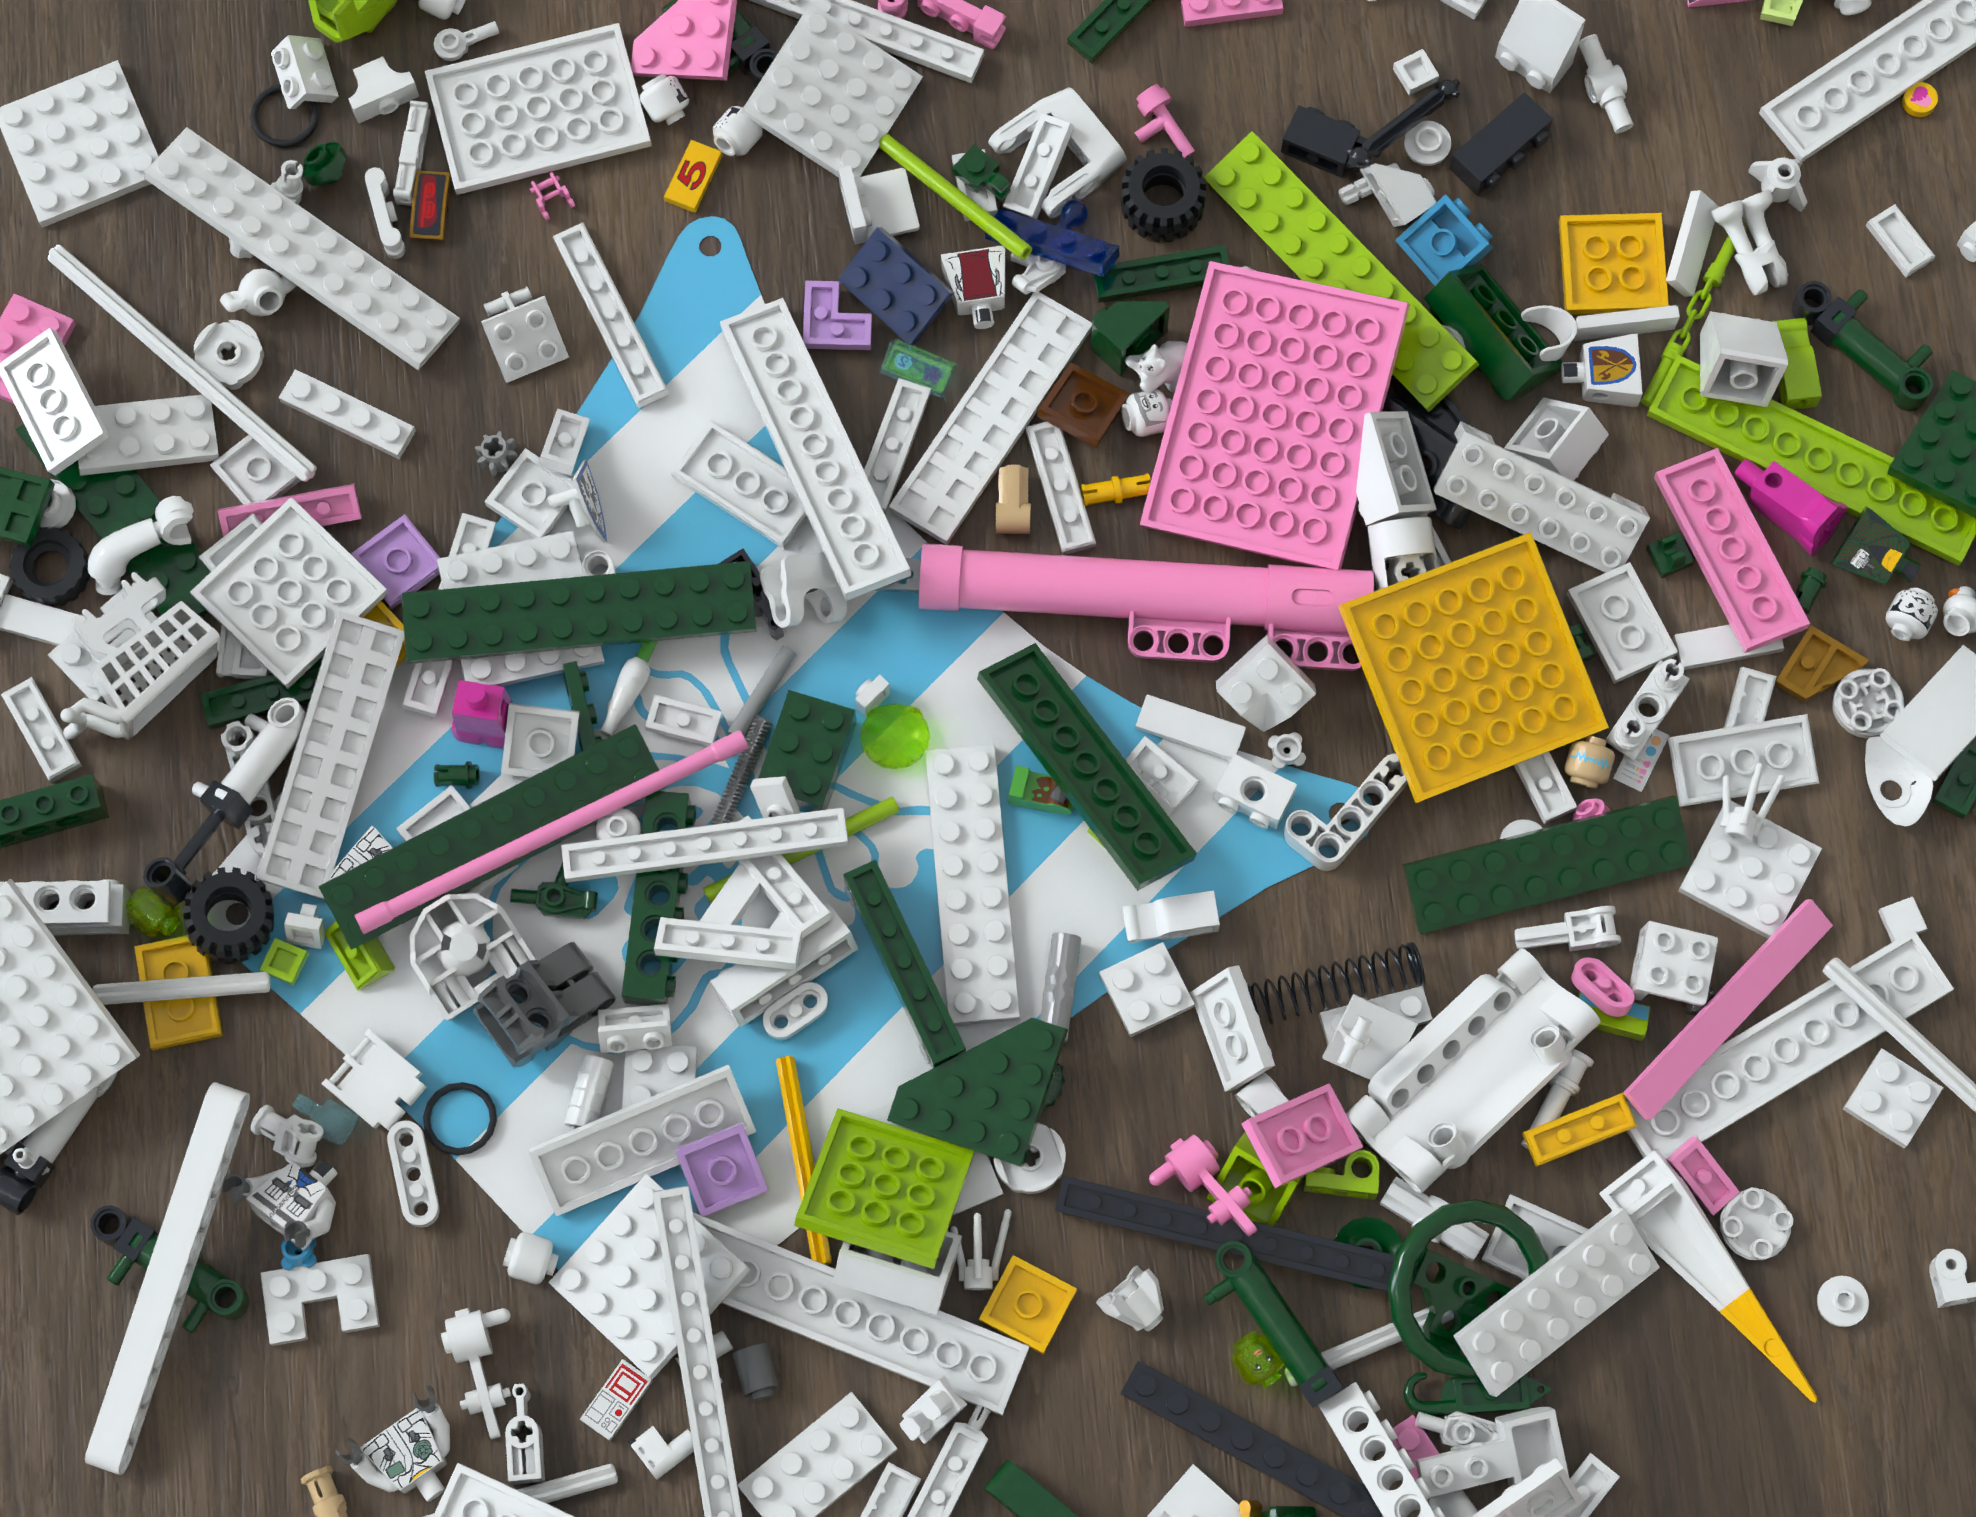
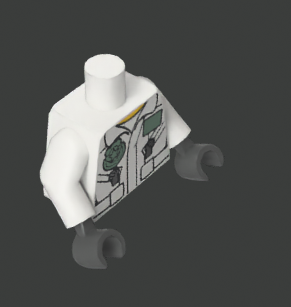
M427 1385V1391L430 1395L427 1400H419L415 1391L412 1395L416 1409L360 1448L353 1439L347 1438L348 1443L353 1446L350 1454L342 1455L338 1449L335 1450V1453L343 1463L350 1464L351 1468L368 1484L387 1492L400 1490L404 1494L417 1486L425 1500L430 1502L445 1491L444 1486L435 1473L447 1465L445 1456L450 1451V1425L440 1406L436 1403L434 1389L432 1386Z

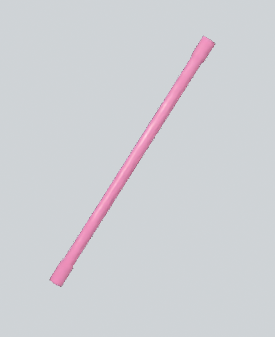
M738 730L713 742L703 750L389 901L380 902L355 914L357 923L362 933L366 934L417 906L716 762L729 759L749 749L742 732Z

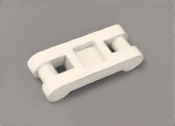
M374 167L366 172L365 182L378 231L387 256L392 259H399L405 254L406 249L399 230L393 228L392 222L398 221L393 202H386L385 199L390 192V188L384 172L380 168Z

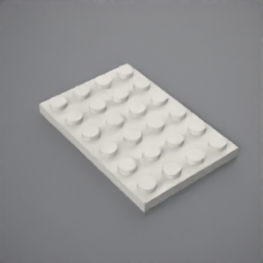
M619 23L425 71L456 195L652 146Z

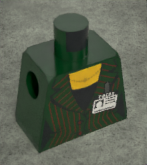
M1867 506L1862 510L1831 561L1833 565L1882 584L1887 583L1892 573L1911 582L1921 566L1918 562L1904 555L1911 542Z

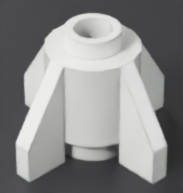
M1784 157L1773 161L1754 162L1750 166L1748 172L1762 182V192L1766 190L1771 191L1773 202H1784L1789 199L1788 203L1798 211L1802 212L1808 202L1799 182L1802 162L1798 159Z
M1137 1265L1131 1269L1126 1277L1127 1279L1122 1281L1112 1292L1110 1291L1100 1297L1096 1303L1105 1314L1131 1325L1136 1331L1143 1328L1145 1331H1150L1163 1319L1161 1313L1164 1310L1159 1280L1150 1269L1143 1272Z

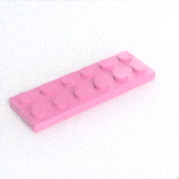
M1716 448L1657 471L1654 479L1744 653L1808 629L1810 622L1719 449Z

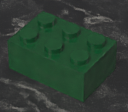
M788 690L758 779L786 776L800 811L827 810L857 723L856 711Z

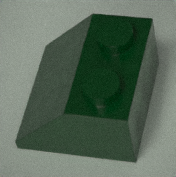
M1116 301L1109 309L1103 307L1092 319L1091 350L1121 376L1129 368L1125 363L1126 357L1144 354L1168 332L1170 305L1165 301Z

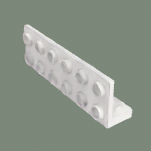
M1460 421L1454 433L1458 443L1434 487L1435 494L1523 535L1531 532L1534 540L1605 573L1626 563L1650 519L1643 506L1615 493L1609 498L1496 445L1491 435Z

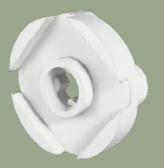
M228 320L229 322L221 324L215 322L208 325L198 335L194 344L195 362L224 387L236 390L257 374L262 365L264 350L256 332L244 322L238 320ZM232 347L236 348L234 352L236 356L233 359L223 360L221 353L223 349L230 350Z
M1039 1122L1030 1145L1032 1153L1038 1152L1040 1154V1158L1035 1160V1166L1029 1167L1027 1163H1024V1166L1020 1167L994 1158V1165L999 1178L1016 1193L1037 1194L1046 1191L1063 1174L1066 1161L1063 1141L1057 1132L1045 1125L1039 1124Z

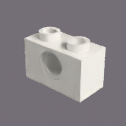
M1233 754L1215 789L1213 799L1218 801L1217 804L1222 809L1230 813L1239 811L1249 816V820L1258 827L1268 829L1270 826L1277 829L1295 794L1297 784ZM1250 788H1255L1262 793L1263 797L1258 801H1251L1246 798L1244 792Z

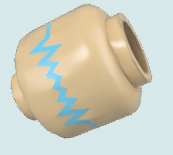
M1589 735L1585 741L1578 740L1571 744L1565 764V772L1571 776L1570 782L1597 789L1598 784L1608 782L1615 754L1611 749L1605 747L1607 740Z

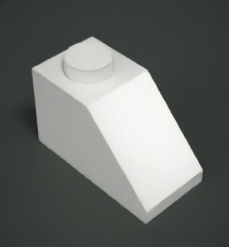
M1376 163L1360 169L1394 227L1406 225L1436 203L1433 197L1435 191L1431 183L1426 178H1422L1420 174Z

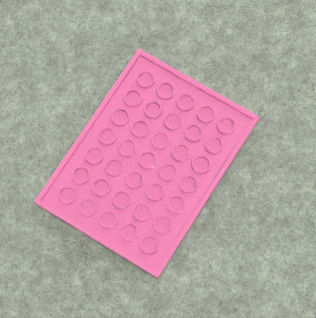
M1210 261L1140 525L1148 529L1313 567L1333 570L1341 569L1359 502L1356 489L1364 415L1369 412L1383 411L1410 308L1409 304Z

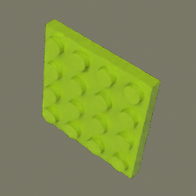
M837 1108L795 1217L794 1226L934 1269L967 1177L974 1150Z

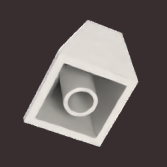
M1710 311L1700 332V396L1767 407L1788 366V358L1777 323Z

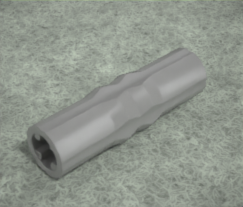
M1053 933L1045 975L1040 1020L1066 1028L1069 1032L1081 937L1069 933ZM1067 1032V1035H1066V1038H1065L1064 1043H1067V1040H1068V1032Z

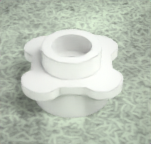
M1293 732L1279 737L1274 735L1269 739L1268 747L1273 752V759L1271 761L1273 767L1283 769L1285 765L1294 764L1301 766L1304 764L1306 756L1301 751L1302 737L1300 734ZM1289 748L1290 753L1286 754L1283 750Z

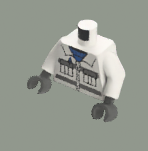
M321 1160L310 1173H307L297 1164L290 1163L282 1169L258 1177L244 1179L241 1175L229 1174L224 1178L222 1191H230L229 1199L234 1203L240 1202L243 1194L248 1196L246 1200L259 1218L282 1234L284 1241L288 1242L290 1240L296 1247L304 1251L314 1238L326 1234L330 1230L336 1201L326 1186L337 1175V1172L325 1160Z

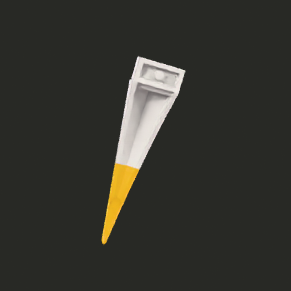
M1658 1149L1652 1151L1599 1193L1612 1211L1617 1207L1624 1208L1646 1245L1726 1317L1810 1401L1815 1403L1818 1401L1814 1390L1684 1179L1676 1173Z

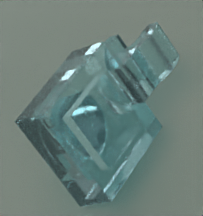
M299 1093L292 1105L295 1107V1110L313 1119V1122L318 1123L323 1128L322 1138L342 1148L360 1118L358 1114L329 1098L326 1099L321 1107Z

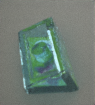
M894 339L890 341L879 373L896 380L900 378L931 388V394L942 398L955 372L957 363L917 346L909 345L900 339Z

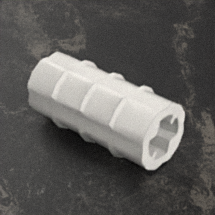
M584 1055L580 1071H578L579 1075L576 1086L573 1088L574 1092L571 1103L568 1105L569 1110L564 1125L576 1129L598 1120L603 1100H605L607 1086L610 1083V1076L614 1065L612 1061L594 1055Z

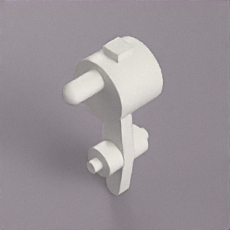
M469 1308L455 1311L456 1317L445 1320L447 1332L441 1333L442 1342L446 1354L452 1353L457 1364L465 1361L470 1362L477 1388L465 1393L466 1400L460 1401L461 1409H468L470 1415L483 1412L490 1439L499 1438L501 1433L494 1408L506 1405L505 1398L510 1397L511 1392L509 1387L503 1389L501 1383L488 1386L481 1357L493 1354L488 1327L507 1322L511 1316L510 1312L505 1308L484 1314L482 1310L470 1312Z

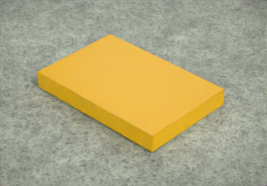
M188 935L134 946L140 981L213 976L210 955L206 953L202 956L197 952V946H192ZM217 996L143 1002L150 1048L153 1051L223 1036Z

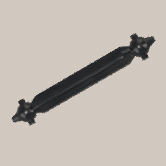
M1457 79L1453 81L1444 80L1441 83L1436 82L1435 88L1437 89L1428 92L1365 140L1362 147H1356L1353 150L1349 149L1347 151L1349 160L1346 166L1348 168L1369 166L1372 163V160L1369 158L1380 154L1440 108L1445 100H1450L1454 97L1458 98L1460 93L1457 91V87L1460 81Z

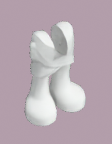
M1770 190L1760 192L1742 201L1738 200L1711 211L1715 222L1723 226L1738 253L1734 258L1741 266L1746 283L1753 295L1766 292L1768 290V280L1775 288L1786 286L1788 283L1787 278L1789 274L1786 263L1778 253L1775 240H1772L1764 217L1765 210L1773 202ZM1742 216L1756 243L1757 248L1754 250L1745 232Z

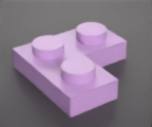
M805 280L803 342L806 348L871 350L872 314L839 313V281Z

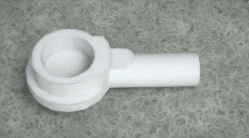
M495 21L464 33L457 29L448 28L437 34L434 40V49L442 59L456 61L468 52V46L500 33Z

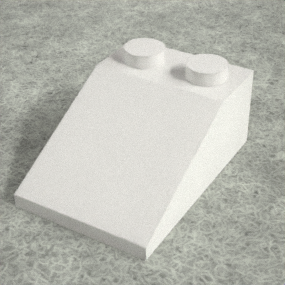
M1519 0L1498 43L1495 58L1499 60L1504 68L1510 71L1515 70L1524 76L1533 87L1543 89L1550 94L1573 64L1586 19L1557 0Z
M1408 411L1369 412L1364 415L1356 494L1359 500V512L1364 518L1366 525L1396 519L1420 517L1437 510Z

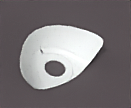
M1870 737L1866 742L1865 768L1873 799L1885 817L1896 825L1910 826L1917 822L1925 812L1931 799L1933 780L1881 738ZM1891 780L1900 785L1902 795L1899 799L1891 801L1883 797L1880 787L1885 781Z

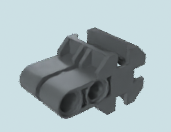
M570 942L539 961L529 960L518 966L513 976L506 979L503 975L493 981L479 994L477 1000L480 1003L474 1006L472 1012L515 1068L531 1062L535 1054L545 1048L546 1051H549L557 1046L572 1030L596 1017L598 1010L609 1008L615 1002L616 996L598 972L590 974L593 970L592 964L577 944Z

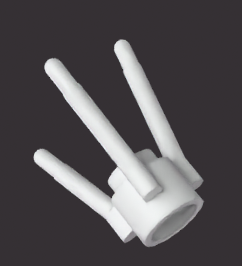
M1758 763L1756 765L1745 806L1735 807L1732 813L1730 777L1727 775L1723 777V816L1720 826L1726 828L1725 835L1741 842H1751L1753 836L1758 837L1761 824L1785 780L1784 775L1778 776L1756 818V812L1752 810L1760 783L1763 764Z
M1010 1209L1004 1211L991 1267H989V1260L982 1259L981 1215L979 1213L974 1215V1259L968 1260V1267H966L961 1242L956 1258L959 1268V1281H964V1290H992L993 1281H999V1266L1009 1228ZM952 1226L950 1229L951 1233L958 1234L957 1227Z

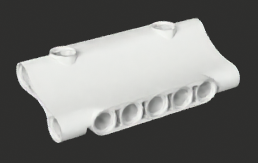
M1520 948L1497 970L1499 975L1496 978L1490 974H1484L1474 980L1373 1076L1368 1085L1370 1097L1364 1095L1346 1112L1357 1136L1378 1153L1419 1194H1422L1447 1169H1455L1465 1164L1472 1154L1561 1069L1571 1062L1573 1057L1572 1050L1601 1022L1598 1015L1588 1004L1551 979L1539 962L1523 948Z

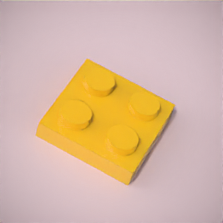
M1013 1255L984 1308L979 1321L1044 1355L1077 1292V1288Z

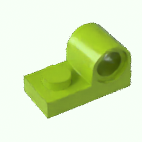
M1355 1151L1347 1158L1342 1175H1336L1334 1169L1326 1167L1307 1174L1304 1180L1303 1192L1375 1200L1379 1189V1162L1376 1156L1369 1151ZM1356 1162L1365 1163L1370 1169V1175L1366 1178L1356 1177L1352 1172L1351 1166Z

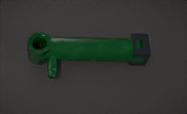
M1229 1241L1223 1244L1217 1251L1216 1265L1226 1279L1204 1295V1300L1208 1305H1212L1235 1291L1299 1385V1389L1312 1408L1316 1407L1344 1387L1343 1383L1322 1356L1252 1253V1250L1240 1241ZM1233 1248L1240 1250L1245 1257L1243 1266L1238 1270L1230 1269L1225 1263L1226 1253Z

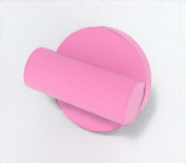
M1587 799L1577 806L1573 814V821L1611 810L1600 799Z

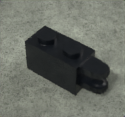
M1298 105L1283 137L1281 153L1342 178L1348 168L1346 166L1349 160L1347 151L1349 149L1353 150L1356 147H1362L1363 142L1367 138L1360 136L1361 130L1356 129L1348 121H1337L1325 116L1319 109L1314 107L1305 108ZM1354 166L1348 169L1361 173L1360 169L1363 167Z

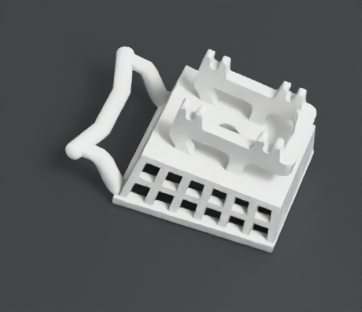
M133 572L131 574V578L134 581L132 586L126 580L121 581L124 589L122 591L124 599L99 618H96L87 609L82 610V614L86 618L83 620V623L77 617L72 618V622L75 625L74 633L91 657L98 662L93 666L94 683L107 705L94 699L82 698L70 708L63 709L60 714L61 719L64 722L70 723L63 731L64 736L67 739H74L88 727L110 737H124L128 741L131 740L218 657L220 651L219 633L182 601L150 623L145 615L166 599V589L156 577L146 582L137 573ZM130 629L136 634L118 648L108 644L125 630ZM132 677L135 679V683L131 681ZM111 678H112L113 681H114V683H113L112 685H111V683L109 682V680H110ZM139 688H141L143 691L141 694L138 691ZM118 689H119V690L121 691V693H122V694L119 695V696H118L117 693H116V690H118ZM125 700H126V701L128 702V704H129V705H127L126 707H125L124 704L122 703V702H124Z

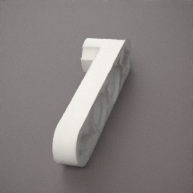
M240 721L228 724L226 731L221 734V741L226 749L231 769L256 738L250 727L243 726ZM244 737L246 741L242 745L236 746L239 742L238 739ZM269 780L249 804L251 805L256 800H264L267 802L266 812L256 817L250 815L245 821L249 843L253 850L261 857L265 847L262 843H258L263 840L262 831L258 825H265L269 833L276 813Z

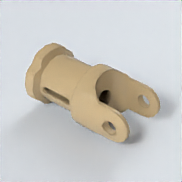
M325 1466L314 1470L300 1479L302 1484L307 1485L315 1504L312 1507L315 1516L348 1517L345 1498L342 1494H338L331 1476L333 1473L332 1466Z

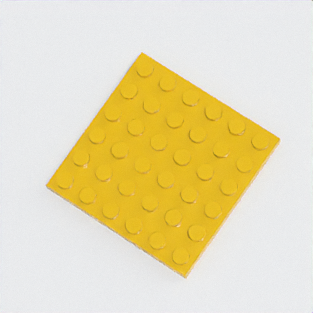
M1531 532L1338 606L1416 803L1609 728Z

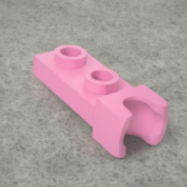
M917 0V6L930 17L938 16L948 21L956 30L972 33L975 42L993 50L996 48L1006 31V27L1003 25L1006 16L987 5L981 10L963 0Z

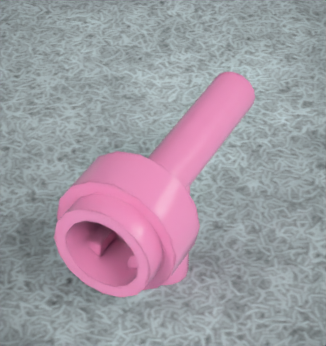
M1155 84L1142 92L1136 98L1139 103L1137 105L1144 118L1154 114L1156 118L1134 132L1139 141L1143 143L1162 129H1165L1177 149L1182 152L1183 158L1186 159L1188 156H1191L1195 152L1194 148L1165 107L1172 101V97L1166 88H1161L1159 84Z

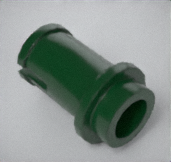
M1808 567L1806 572L1801 573L1802 581L1795 593L1805 614L1810 613L1820 589L1825 588L1827 585L1825 581L1826 574L1812 567Z
M466 761L465 765L436 764L434 770L437 771L434 772V784L436 787L452 785L466 786L467 789H471L473 785H479L478 764H472L471 761Z

